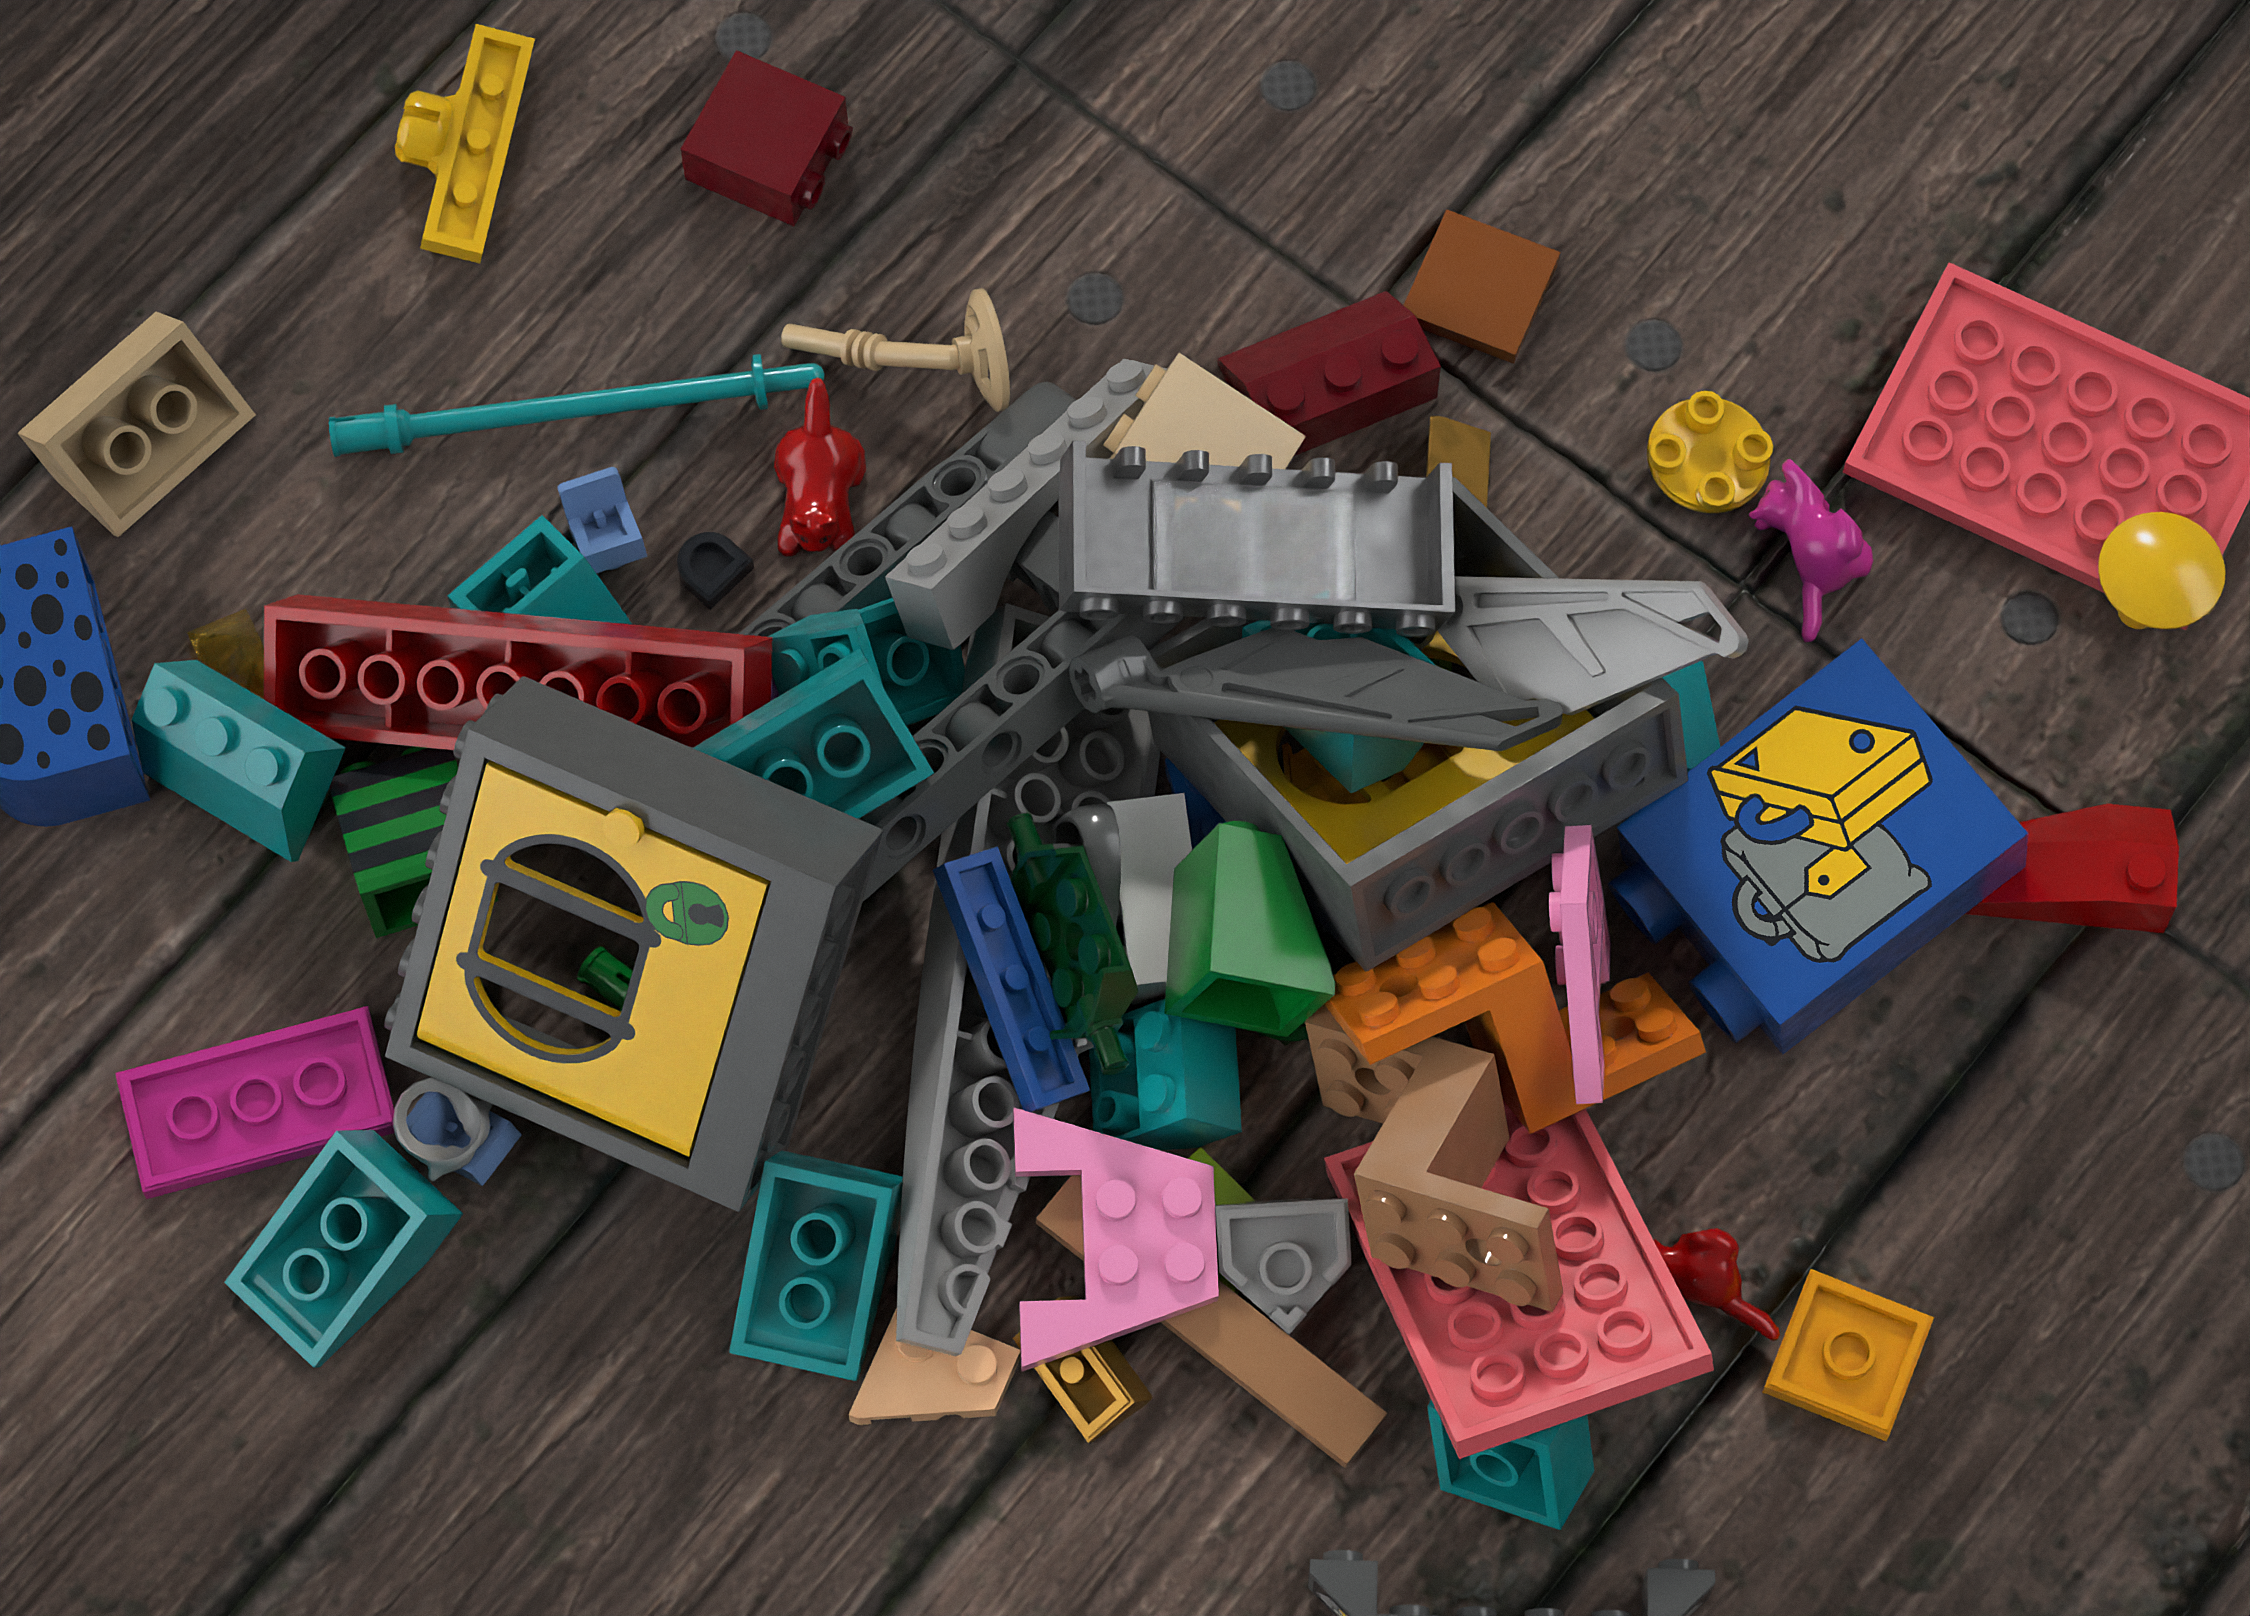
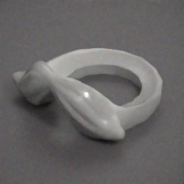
M433 1077L415 1082L400 1095L395 1106L393 1127L396 1139L409 1154L428 1166V1177L431 1181H435L440 1176L461 1169L470 1162L476 1149L488 1137L490 1131L489 1110L493 1104L485 1100L476 1101L467 1092ZM429 1091L438 1092L447 1097L453 1105L458 1119L463 1124V1129L471 1138L469 1145L464 1148L453 1145L445 1148L438 1144L428 1145L416 1140L409 1132L406 1122L407 1110L411 1102L418 1095Z

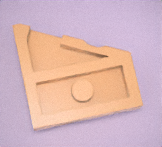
M896 1308L850 1410V1422L857 1425L871 1424V1420L911 1417L912 1422L938 1420L945 1415L954 1414L960 1415L963 1418L996 1416L1021 1359V1350L973 1330L969 1333L962 1354L958 1356H951L896 1341Z

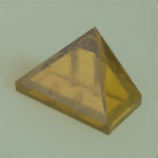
M246 608L187 632L201 663L264 699V647Z

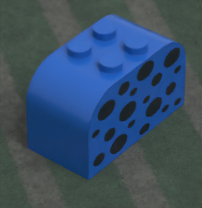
M72 526L0 545V808L9 816L22 823L48 827L70 823L150 801L94 577Z

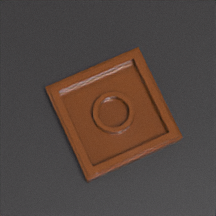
M1446 209L1404 306L1416 316L1423 330L1515 364L1558 266L1561 252Z

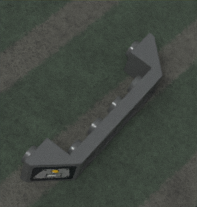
M1332 1550L1324 1552L1323 1559H1310L1308 1588L1335 1616H1437L1430 1615V1609L1420 1605H1396L1389 1608V1614H1377L1378 1561L1363 1560V1554L1360 1552ZM1667 1559L1660 1561L1658 1568H1648L1642 1583V1616H1692L1710 1598L1715 1585V1570L1699 1569V1563L1689 1559ZM1481 1606L1463 1607L1457 1609V1616H1497V1610ZM1535 1608L1524 1611V1616H1564V1612L1551 1608ZM1601 1610L1593 1612L1591 1616H1632V1614L1621 1610Z

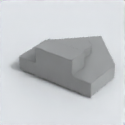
M1305 1198L1215 1205L1218 1271L1287 1334H1290L1332 1284L1334 1285L1351 1266L1348 1199Z

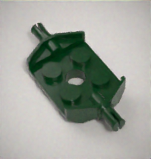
M1021 813L1015 815L1006 823L1018 853V864L1013 870L1011 883L1024 917L1029 921L1030 933L1035 946L1041 952L1052 980L1054 998L1057 1004L1062 1007L1068 1021L1063 1029L1051 1031L1049 1033L1050 1038L1053 1040L1086 1037L1093 1044L1102 1067V1073L1104 1075L1117 1074L1125 1070L1130 1064L1116 1032L1123 1025L1121 1017L1139 992L1132 968L1084 847L1076 846L1054 849L1053 844L1042 845L1033 822L1032 814Z

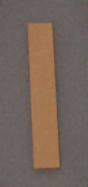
M1071 1175L1037 1216L1036 1224L1084 1261L1081 1175ZM1219 1280L1218 1301L1161 1321L1164 1326L1344 1468L1349 1465L1388 1414Z

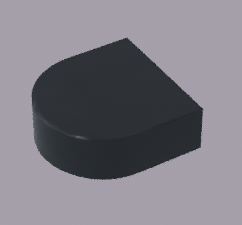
M703 532L689 538L682 545L677 558L681 582L690 593L710 610L754 569L753 559L728 537L715 532Z

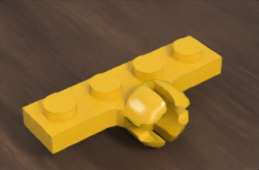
M475 24L460 88L456 94L443 97L417 90L410 93L403 107L405 110L402 119H400L395 144L396 157L401 162L428 168L436 177V185L420 249L480 264L530 63L534 38Z

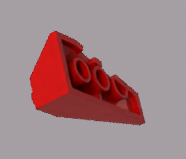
M2107 803L2019 822L2028 833L2026 867L1965 913L1969 915L2164 933L2177 907L2179 844L2171 809Z

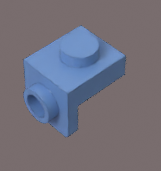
M609 467L559 484V496L576 548L586 558L596 573L617 569L627 563L648 557L642 536L627 502L617 468Z
M426 1092L406 1117L409 1132L416 1140L423 1144H438L445 1148L453 1145L464 1148L471 1141V1138L463 1129V1124L458 1119L451 1102L447 1097L438 1092ZM489 1111L490 1131L487 1139L476 1149L474 1156L467 1165L454 1171L481 1186L486 1183L521 1137V1133L510 1121Z

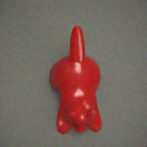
M817 377L809 383L805 399L804 425L787 431L776 447L774 469L779 482L784 484L787 489L784 513L777 538L778 551L785 557L796 555L801 548L806 551L822 552L830 546L832 551L835 552L855 535L849 506V490L851 487L860 485L866 472L865 450L860 441L851 436L849 432L830 425L829 396L824 381Z
M1713 1228L1682 1234L1679 1241L1672 1247L1664 1246L1654 1239L1684 1300L1721 1309L1727 1315L1754 1328L1764 1337L1772 1341L1778 1340L1780 1336L1779 1328L1768 1313L1742 1299V1278L1736 1262L1739 1245L1728 1232Z

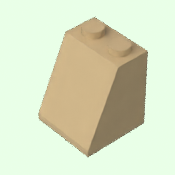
M1178 353L1167 370L1155 364L1135 395L1145 402L1134 420L1123 414L1103 446L1113 452L1109 459H1113L1121 448L1128 446L1145 448L1146 461L1176 463L1186 451L1203 450L1209 453V465L1238 467L1249 455L1267 454L1272 456V469H1286L1306 436L1181 353ZM1174 498V512L1188 500L1193 503L1198 499ZM1221 500L1240 514V501Z

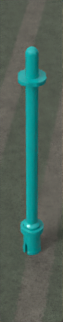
M756 354L751 359L752 371L418 414H409L404 409L399 410L397 404L384 405V412L338 418L335 416L329 417L330 440L334 457L341 456L342 454L388 448L390 454L404 453V446H409L417 438L755 395L756 404L759 409L763 410L768 409L767 393L806 389L814 378L818 377L824 380L825 373L822 367L816 363L763 369L761 354Z

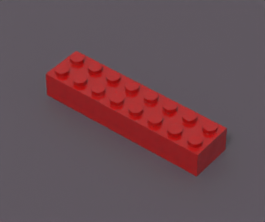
M300 594L264 605V700L328 738L454 750L456 740L466 722L469 720L476 722L484 714L492 697L497 693L504 695L522 676L691 748L771 701L772 637Z

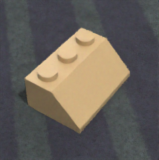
M155 312L22 428L18 434L52 477L114 536L119 537L256 414L186 324L178 319Z

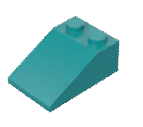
M339 1130L333 1134L224 1283L313 1368H318L429 1261L463 1213L374 1130Z
M783 1150L765 1161L729 1353L857 1381L859 1379L896 1242L901 1216L903 1176Z

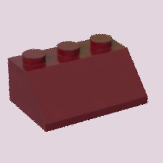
M1387 291L1218 358V365L1229 386L1306 436L1294 456L1438 398L1441 365L1416 316Z

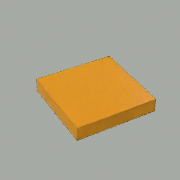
M1810 1269L1762 1392L1887 1441L1934 1317Z

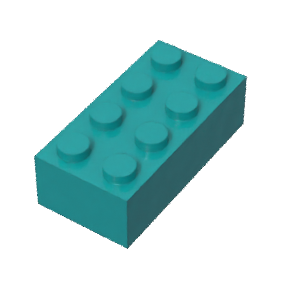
M860 649L855 650L693 747V749L857 819L934 774Z

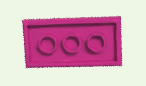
M368 1006L115 1073L141 1187L146 1199L318 1154L333 1134L339 1130H374L380 1136L395 1133L393 1127L395 1108Z

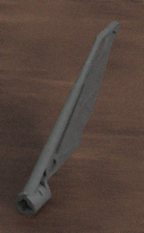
M1269 628L1160 670L1142 641L1134 635H1129L1106 644L1102 648L1094 649L1072 658L1069 665L1070 682L1074 692L1084 708L1093 713L1110 707L1493 751H1504L1555 729L1562 724L1563 716L1562 706L1555 701L1549 699L1526 701L1363 637L1317 640L1297 633L1295 630ZM1535 718L1517 727L1503 723V721Z

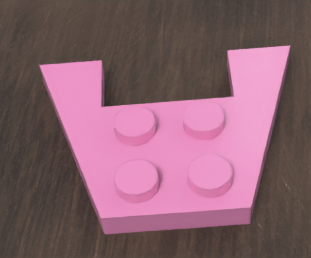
M1565 826L1563 853H1552L1554 892L1549 893L1550 927L1552 932H1559L1560 945L1556 946L1555 949L1556 977L1558 985H1566L1576 1104L1603 1103L1605 1062L1599 1018L1600 984L1610 980L1611 939L1592 826Z
M1013 1109L1015 1177L1081 1175L1085 1300L1020 1301L1021 1372L1218 1301L1213 1166L1021 1109Z

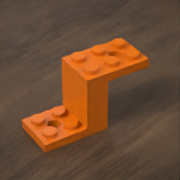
M1494 902L1483 907L1473 908L1367 972L1357 962L1342 967L1333 975L1335 995L1324 1005L1369 1065L1465 1021L1473 1048L1495 1055L1502 1099L1530 1134L1596 1104H1576L1568 1006L1558 1010L1542 959ZM1649 972L1637 978L1623 980L1617 983L1611 990L1600 994L1599 1018L1605 1062L1603 1100L1706 1053L1700 1031Z

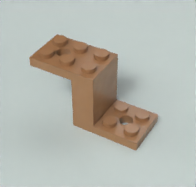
M1321 1006L1305 1021L1323 1106L1332 1108L1344 1116H1359L1383 1123L1354 1173L1371 1256L1396 1269L1409 1268L1439 1277L1444 1282L1455 1287L1468 1286L1498 1295L1514 1305H1530L1553 1312L1563 1294V1286L1549 1208L1482 1189L1484 1182L1510 1139L1495 1055L1436 1037H1430L1369 1065L1326 1006Z

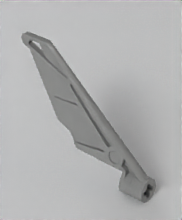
M1455 576V613L1437 630L1477 682L1526 701L1541 699L1555 701L1562 706L1563 713L1566 715H1575L1713 655L1719 654L1723 657L1734 659L1746 652L1749 642L1743 629L1713 591L1701 581ZM1711 614L1722 628L1720 639L1717 640L1684 623ZM1435 633L1423 637L1406 638L1421 651L1432 641Z

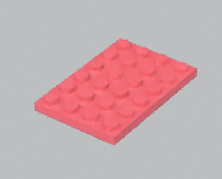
M1949 262L1845 462L1843 473L2104 593L2098 573V561L2103 544L2118 525L2139 514L2168 512L2186 517L2200 525L2212 536L2223 556L2250 501V398ZM2188 626L2181 627V629H2183V630H2185V631H2186L2187 628H2188Z
M1503 1100L1510 1139L1482 1186V1189L1549 1208L1563 1286V1294L1553 1312L1530 1305H1514L1498 1295L1468 1286L1455 1287L1444 1282L1439 1277L1409 1268L1396 1269L1386 1265L1380 1259L1373 1258L1354 1177L1356 1169L1372 1142L1324 1158L1327 1175L1337 1197L1348 1199L1349 1223L1459 1459L1714 1371L1712 1353L1586 1109L1530 1134Z

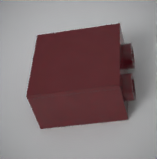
M736 50L680 148L685 180L791 226H795L804 208L812 210L817 204L825 185V176L823 174L831 159L840 160L850 143L853 127L848 125L846 97Z

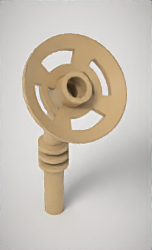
M983 288L972 290L966 308L964 336L953 338L952 345L887 341V338L882 334L861 332L855 329H850L843 334L790 323L783 329L782 345L784 347L838 357L847 366L867 368L873 371H878L883 366L940 370L957 369L960 375L972 373L983 397L996 412L1004 411L1009 406L1010 381L1005 345L993 303ZM988 369L990 371V380L988 378Z

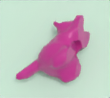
M1787 459L1782 464V472L1786 482L1784 483L1779 480L1771 481L1766 488L1764 496L1760 499L1758 507L1749 513V517L1757 519L1754 526L1758 530L1773 527L1787 535L1791 544L1796 569L1803 584L1802 639L1804 642H1812L1815 640L1822 624L1823 595L1841 589L1853 578L1867 576L1872 568L1873 552L1863 539V532L1854 520L1842 509L1836 513L1829 512L1830 505L1825 500L1823 493L1791 459Z

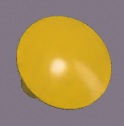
M1705 390L1696 392L1690 399L1678 402L1667 409L1655 422L1647 443L1648 466L1659 488L1677 504L1703 513L1727 512L1749 502L1760 491L1766 481L1773 452L1771 437L1749 412L1733 402L1722 399L1718 394Z
M2168 512L2143 513L2122 522L2107 537L2098 561L2100 584L2107 599L2118 611L2121 621L2134 629H2145L2147 627L2154 629H2176L2197 622L2210 614L2215 608L2225 583L2223 556L2212 536L2194 521Z

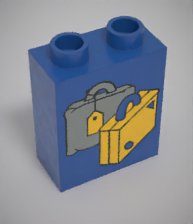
M1861 638L1688 772V781L1638 810L1617 826L1622 859L1629 868L1610 881L1608 887L1629 919L1652 944L1656 945L1675 929L1679 928L1709 964L1707 968L1692 978L1688 984L1707 1014L1731 1041L1738 1043L1760 1026L1778 1050L1785 1054L2025 868L2028 833Z

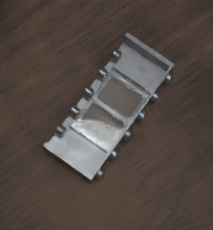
M1074 440L1060 459V485L1058 486L1059 611L1080 612V617L1090 620L1113 619L1118 617L1119 614L1141 615L1147 622L1160 624L1178 622L1183 619V616L1207 617L1208 624L1218 627L1243 625L1246 623V619L1270 621L1272 628L1278 630H1300L1307 628L1309 623L1333 624V629L1340 633L1357 634L1368 632L1372 628L1396 629L1398 635L1405 637L1432 635L1455 613L1452 463H1439L1426 478L1398 476V465L1389 461L1372 464L1364 474L1335 472V460L1331 458L1311 459L1302 470L1272 469V456L1267 454L1249 455L1239 467L1209 465V453L1203 450L1186 451L1176 463L1146 461V449L1138 446L1123 447L1113 459L1086 457V441Z

